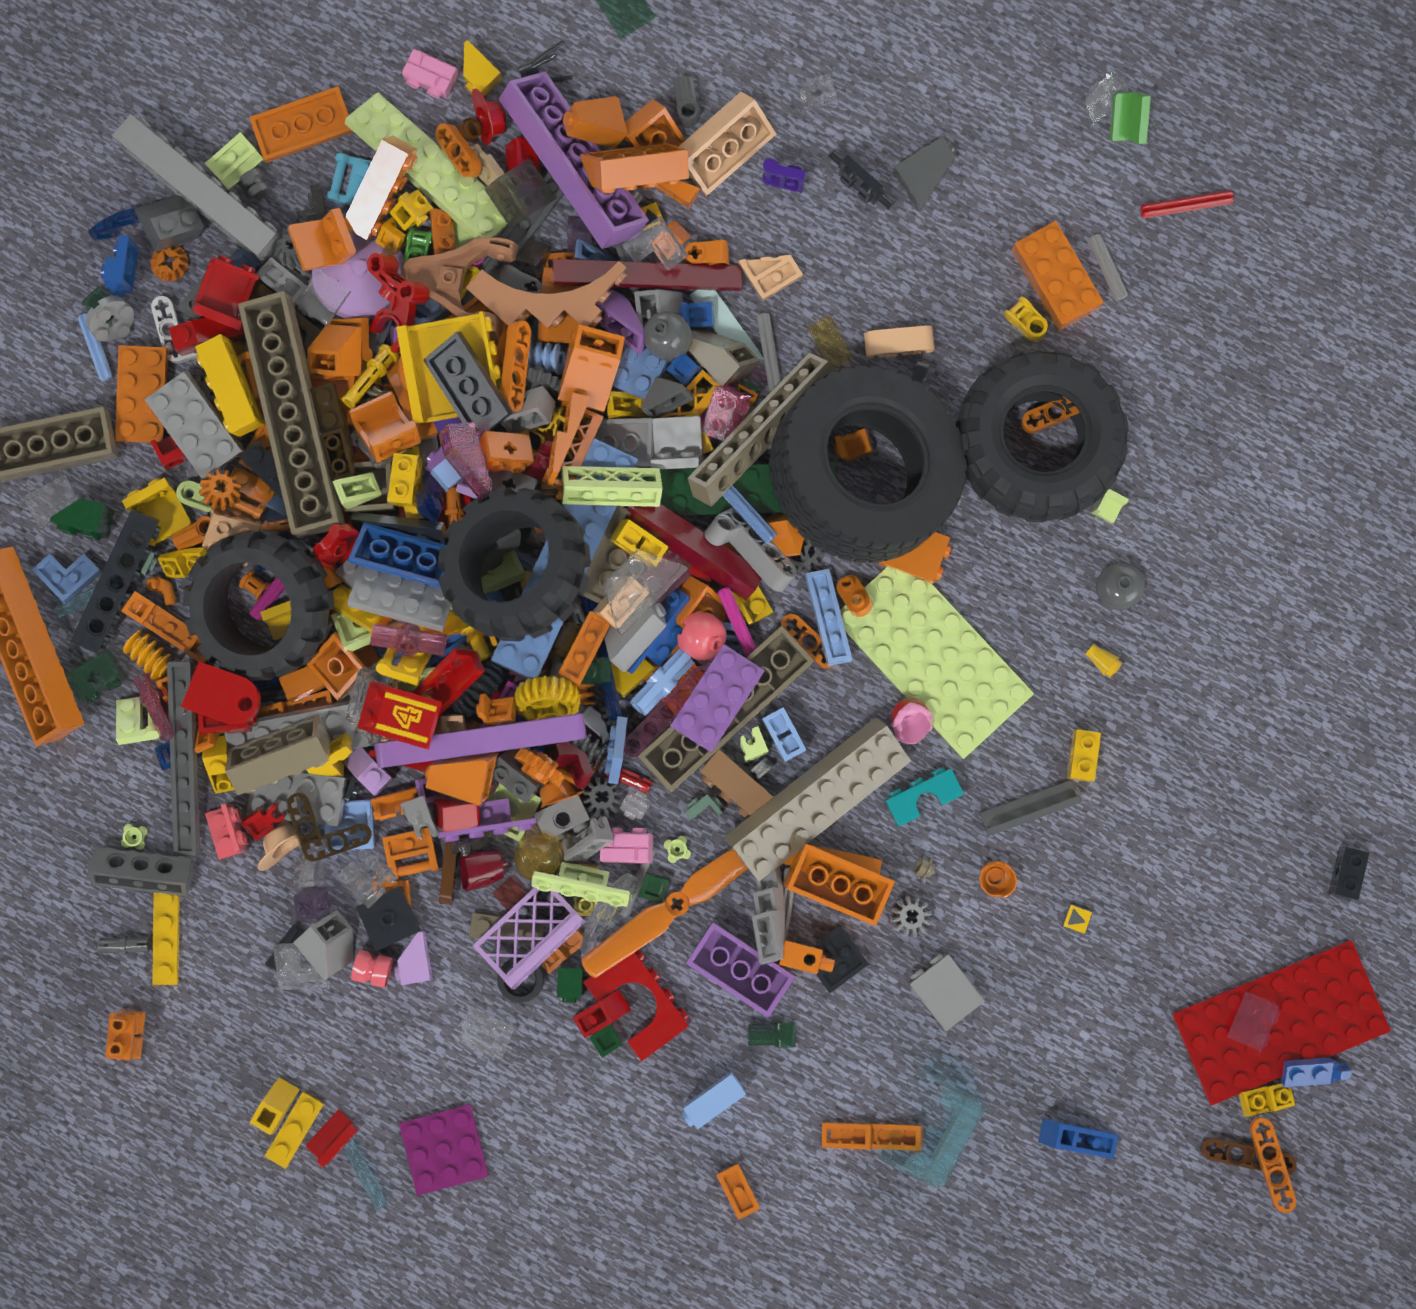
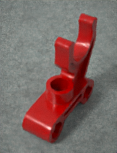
M371 254L367 260L368 271L382 283L378 293L384 299L390 301L391 305L389 308L377 311L373 322L369 325V331L382 333L385 323L390 319L396 322L397 327L404 325L413 326L416 305L424 304L429 298L427 285L420 282L406 281L397 273L399 263L393 255ZM398 337L390 347L393 353H401Z

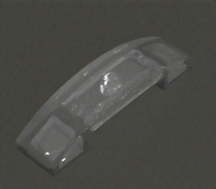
M625 873L610 887L630 891L629 900L631 901L642 879L630 873ZM597 902L589 917L583 935L581 960L603 942L601 939L618 907L606 902Z

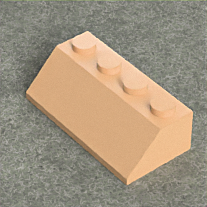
M740 92L679 146L688 150L689 178L707 196L776 135V132L755 99Z

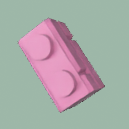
M413 49L402 75L408 86L414 89L422 87L434 98L440 99L442 96L447 99L459 73L456 67L417 49Z
M610 828L614 841L600 850L601 862L652 864L653 834L646 833L647 829L632 828V833H624L623 828Z

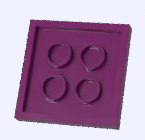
M471 1104L399 1123L417 1196L489 1176Z

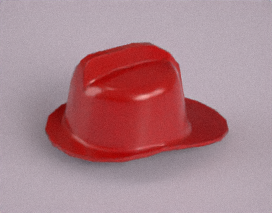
M473 89L472 102L476 120L480 123L482 130L480 138L485 145H489L493 137L504 134L507 130L505 110L497 102L485 101L481 92L478 89Z

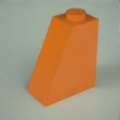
M614 96L574 102L563 117L567 136L616 149L628 134L619 97Z
M489 752L436 760L434 763L429 764L426 769V788L480 806L489 798L497 753Z

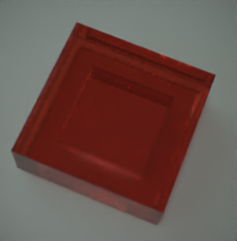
M512 877L493 892V895L508 912L526 896Z

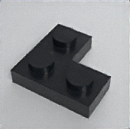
M841 925L820 939L833 958H835L832 972L819 970L816 974L829 993H832L869 965Z

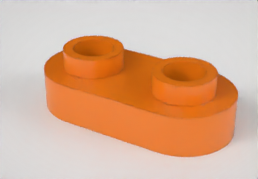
M854 575L842 577L837 583V591L849 611L856 617L867 615L873 607V602L861 582Z

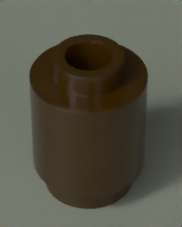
M566 622L565 626H561L551 647L554 650L553 654L563 660L566 659L581 627L570 622Z

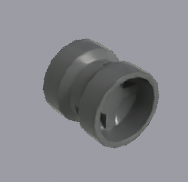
M260 168L251 169L240 177L242 185L248 189L247 194L251 201H257L265 197L272 190L268 182L263 180L264 175Z

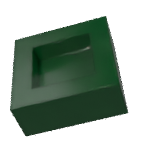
M645 872L639 897L662 903L669 878Z
M611 1024L589 1037L602 1058L623 1045Z

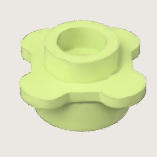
M131 824L125 825L121 845L124 848L135 847L137 850H142L145 847L144 838L148 833L147 828L144 826L137 828Z
M679 836L678 839L673 841H665L664 848L668 851L669 862L675 863L678 859H688L691 856V852L686 846L687 839L684 836ZM676 847L680 848L679 852L675 851Z

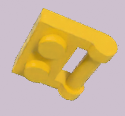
M393 633L389 640L390 645L383 659L379 660L376 670L382 675L418 685L432 656L433 647L407 640L400 633ZM397 651H405L398 666L392 665L391 663Z

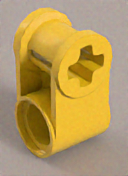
M1023 296L1018 299V303L1010 310L1003 312L1005 318L1028 340L1039 342L1044 338L1048 328L1047 321ZM1038 325L1041 327L1042 332L1033 333L1030 330V326Z

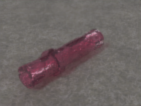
M141 675L143 681L137 676L133 682L140 694L141 704L146 706L160 740L167 741L166 733L169 740L175 736V732L159 702L158 692L153 689L148 675Z

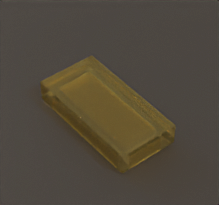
M829 316L808 327L809 333L826 361H828L831 369L852 358L850 351Z

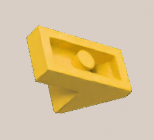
M344 733L331 741L329 761L320 767L306 769L307 772L317 775L344 777V764L341 760L346 759L352 753V738L347 733Z

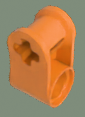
M726 240L689 243L684 251V263L730 266L728 242ZM692 252H696L697 259H693Z

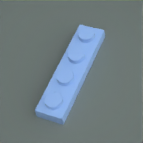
M825 569L806 573L805 578L827 666L851 662L852 656L830 570Z

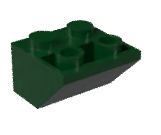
M78 499L51 516L49 522L56 525V529L64 534L77 536V532H79L80 535L86 536L85 538L100 541L101 537L108 538L114 510L103 503Z

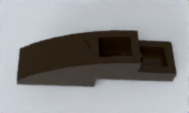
M332 382L310 389L322 433L320 434V439L331 481L356 475L350 429L345 408L341 407L336 384Z

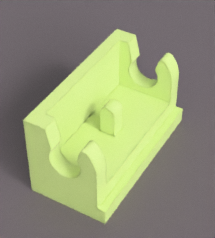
M758 726L752 729V739L748 740V744L746 743V738L741 736L740 745L745 755L743 758L745 763L768 754V748Z

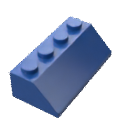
M364 522L348 562L441 588L439 577L443 576L444 572L438 568L440 547H447V545Z

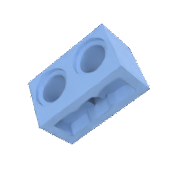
M784 707L762 718V723L784 763L807 751Z

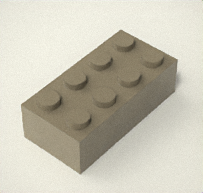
M318 714L230 748L225 772L237 795L249 794L266 784L273 785L287 776H297L308 768H317L329 761L331 738Z

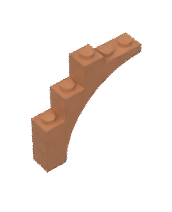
M618 261L606 274L590 284L572 291L555 294L530 293L514 289L497 281L483 270L477 274L466 289L508 326L512 322L525 320L527 315L524 313L528 310L549 329L552 326L556 328L565 317L562 314L565 311L579 324L595 328L603 319L600 316L602 311L596 304L598 302L603 304L611 295L609 292L610 288L614 284L619 286L627 277V274L624 273L627 267Z

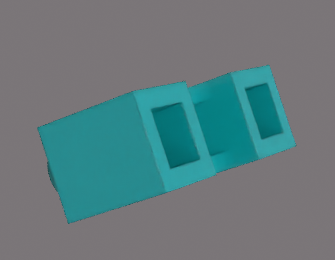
M944 767L932 772L933 778L923 781L920 778L909 783L911 788L904 792L899 788L887 794L889 799L884 802L897 827L920 817L916 801L923 793L934 795L940 806L964 795L952 769L945 771Z

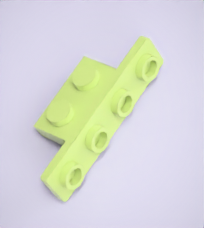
M565 862L561 863L559 876L534 871L531 886L540 891L550 890L568 897H582L591 902H606L615 907H627L630 891L607 887L610 872Z

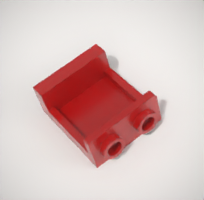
M219 255L217 259L211 257L190 311L240 330L242 321L238 304L249 300L255 281L260 276L254 274L255 269L247 265L241 264L240 268L231 265L233 260Z

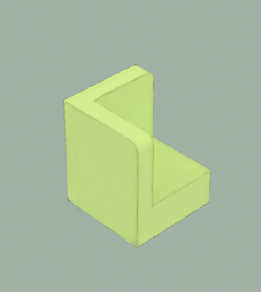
M1109 489L1095 503L1091 513L1110 523H1114L1122 506L1126 505L1129 499Z

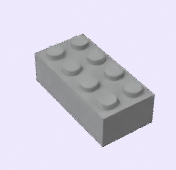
M182 372L144 399L202 479H206L207 473L213 475L216 469L220 470L245 451L237 437L225 429L224 419L190 372Z

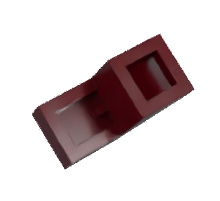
M568 741L548 744L545 752L549 758L559 764L557 769H570L576 788H585L593 774L587 754Z

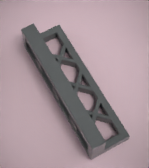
M1070 780L979 814L987 836H991L1079 804L1082 800L1080 795H1076Z

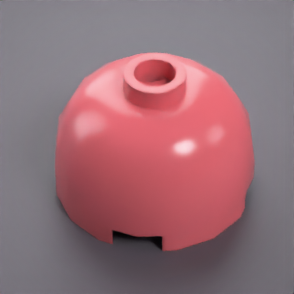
M697 611L689 615L683 622L685 627L682 630V634L677 636L680 650L696 660H709L716 657L723 644L725 645L727 638L722 621L711 613Z

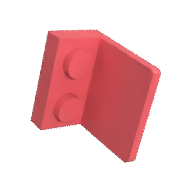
M224 803L221 804L220 809L205 813L219 860L248 851L247 845H250L247 832H242L240 822H242L243 818L239 808H235L233 804Z

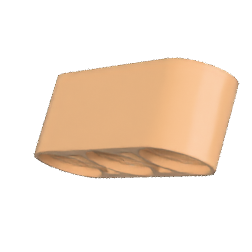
M932 326L874 330L864 333L866 358L869 359L874 358V356L882 358L898 356L897 354L902 353L903 356L921 354V351H926V353L935 351Z

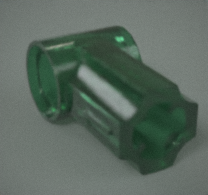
M796 1022L748 1024V1046L796 1047Z

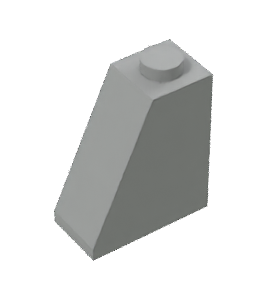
M648 596L641 601L618 629H614L610 625L604 639L609 659L621 671L625 672L667 626L664 618L666 612L659 602L655 603Z

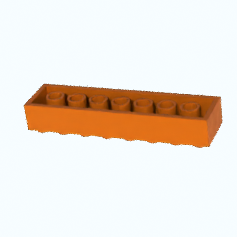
M14 547L0 549V659L35 747L61 740L83 726L84 721L73 697V691L65 677L64 669L55 652V647L47 632L46 624L43 622L38 610L37 602L30 590L28 580L20 565L19 557L16 555Z

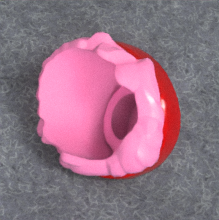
M907 698L900 701L894 707L890 716V726L895 734V738L897 741L905 744H916L921 741L933 728L931 724L933 715L927 706L917 698Z

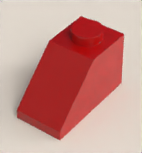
M618 989L572 1018L583 1037L587 1038L630 1012L631 1008Z

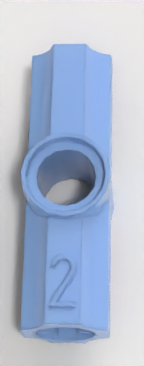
M678 649L663 667L660 666L646 681L647 684L632 698L630 703L639 713L646 716L662 697L665 698L678 684L677 681L692 667L694 662L686 652Z

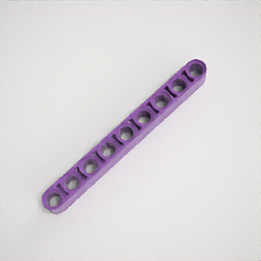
M583 713L433 734L429 750L396 740L374 743L378 768L573 741L587 737Z

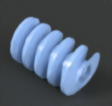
M530 341L527 367L537 366L544 368L549 373L561 375L566 361L561 345L555 344L554 348H552L551 343H546L544 347L542 342H537L535 347L534 342Z

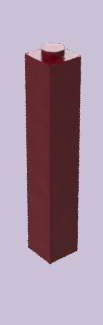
M662 504L660 506H628L627 511L630 513L626 520H631L667 545L668 550L724 587H729L733 593L745 601L757 589L762 578L745 559L723 545L715 546L705 538L704 532Z

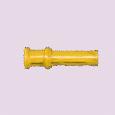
M385 344L380 346L379 352L374 359H370L367 362V369L346 395L342 397V401L347 407L353 409L377 378L385 376L387 373L386 369L390 364L398 360V354L393 353L390 346Z

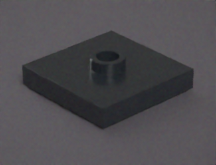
M402 886L356 906L375 951H379L421 931Z

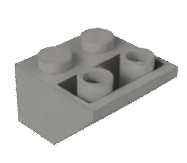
M659 289L634 292L636 313L643 328L656 313L663 311L677 313L678 309H681L680 303H683L681 292Z
M338 910L310 926L294 942L301 954L305 956L324 981L354 960L352 927Z

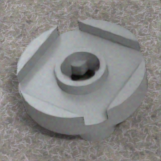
M108 296L99 300L98 303L100 305L95 309L91 307L86 316V327L97 341H111L118 337L124 338L130 333L134 312L132 307L123 298Z

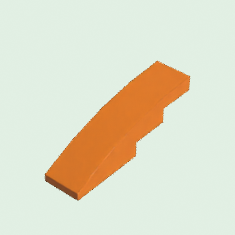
M398 358L396 362H392L386 369V376L398 405L407 419L411 421L413 418L408 392L404 389L398 374ZM433 422L416 425L421 441L438 435L437 428Z

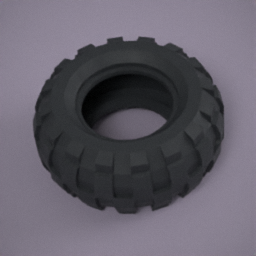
M1040 349L1022 351V353L1012 357L1006 356L992 364L986 372L976 379L960 406L955 427L960 431V440L966 453L964 456L966 458V477L971 483L973 491L981 499H985L996 508V511L1009 517L1015 516L1026 519V522L1044 523V521L1063 520L1075 516L1086 508L1091 507L1109 490L1116 481L1121 467L1124 465L1128 450L1127 434L1129 428L1127 415L1123 413L1120 405L1121 398L1114 386L1109 385L1101 377V372L1088 362L1085 364L1074 359L1072 354L1057 350L1055 352H1041ZM1065 398H1067L1069 401H1071L1072 404H1071V403L1067 404ZM1062 400L1061 403L1065 406L1066 414L1068 415L1072 413L1069 408L1076 406L1080 413L1070 418L1077 431L1078 447L1071 464L1057 471L1038 472L1022 466L1012 457L1004 441L1003 426L1005 417L1014 408L1028 402L1040 401L1049 403ZM1052 402V404L1065 410L1060 403Z

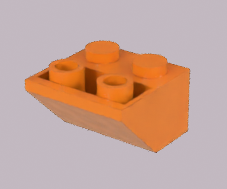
M327 324L308 348L307 364L309 372L332 376H361V327Z

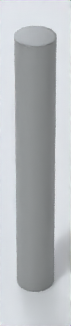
M653 849V858H654V855H655V853H656V850H654V849ZM640 864L630 888L628 906H623L620 915L629 918L638 897L645 872H648L651 864Z

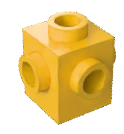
M416 190L411 194L408 192L402 194L396 200L398 202L389 213L405 231L415 224L419 227L429 219L427 214L433 207L421 192Z

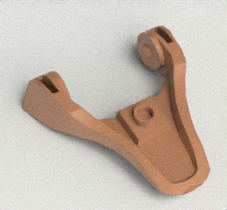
M476 238L453 251L408 259L403 266L401 276L406 281L426 284L429 289V299L439 303L456 318L479 314V312L467 313L462 306L461 292L467 270L471 264L486 256L502 262L517 260L519 245L504 238ZM485 312L486 317L490 316L493 331H489L490 340H494L497 344L502 330L501 320L497 315Z

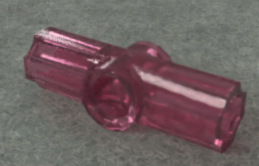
M411 623L403 624L400 628L373 624L370 645L394 648L399 654L404 656H414L417 652L444 656L447 635L421 631L417 625Z

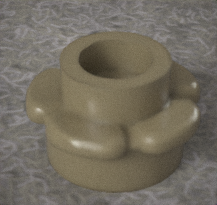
M921 856L917 860L913 873L919 876L920 880L926 877L929 878L934 871L932 859Z

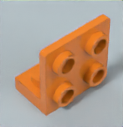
M340 208L331 209L321 220L292 224L287 228L304 271L345 264L356 253Z

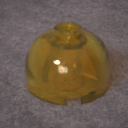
M533 833L522 837L515 849L514 863L518 872L530 881H532L534 871L556 875L564 857L561 844L554 837L545 833H541L540 836H532Z

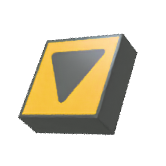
M1069 904L1061 927L1085 935L1093 912Z

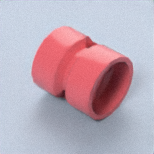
M359 949L353 965L351 980L361 983L370 980L371 985L386 988L393 966V958L381 954L374 957L373 952Z

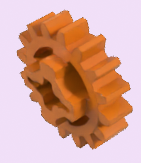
M520 748L515 755V759L523 764L521 770L537 782L544 785L549 782L559 787L565 778L560 771L556 770L559 764L536 749L530 752L525 748Z

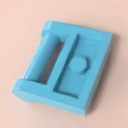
M337 153L335 159L337 165L331 190L327 192L326 200L351 206L372 161ZM346 165H350L353 167L346 196L340 195Z

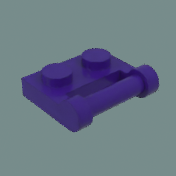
M772 158L764 161V173L762 175L764 184L802 193L806 171H803L801 167L796 165H788V167L778 165Z

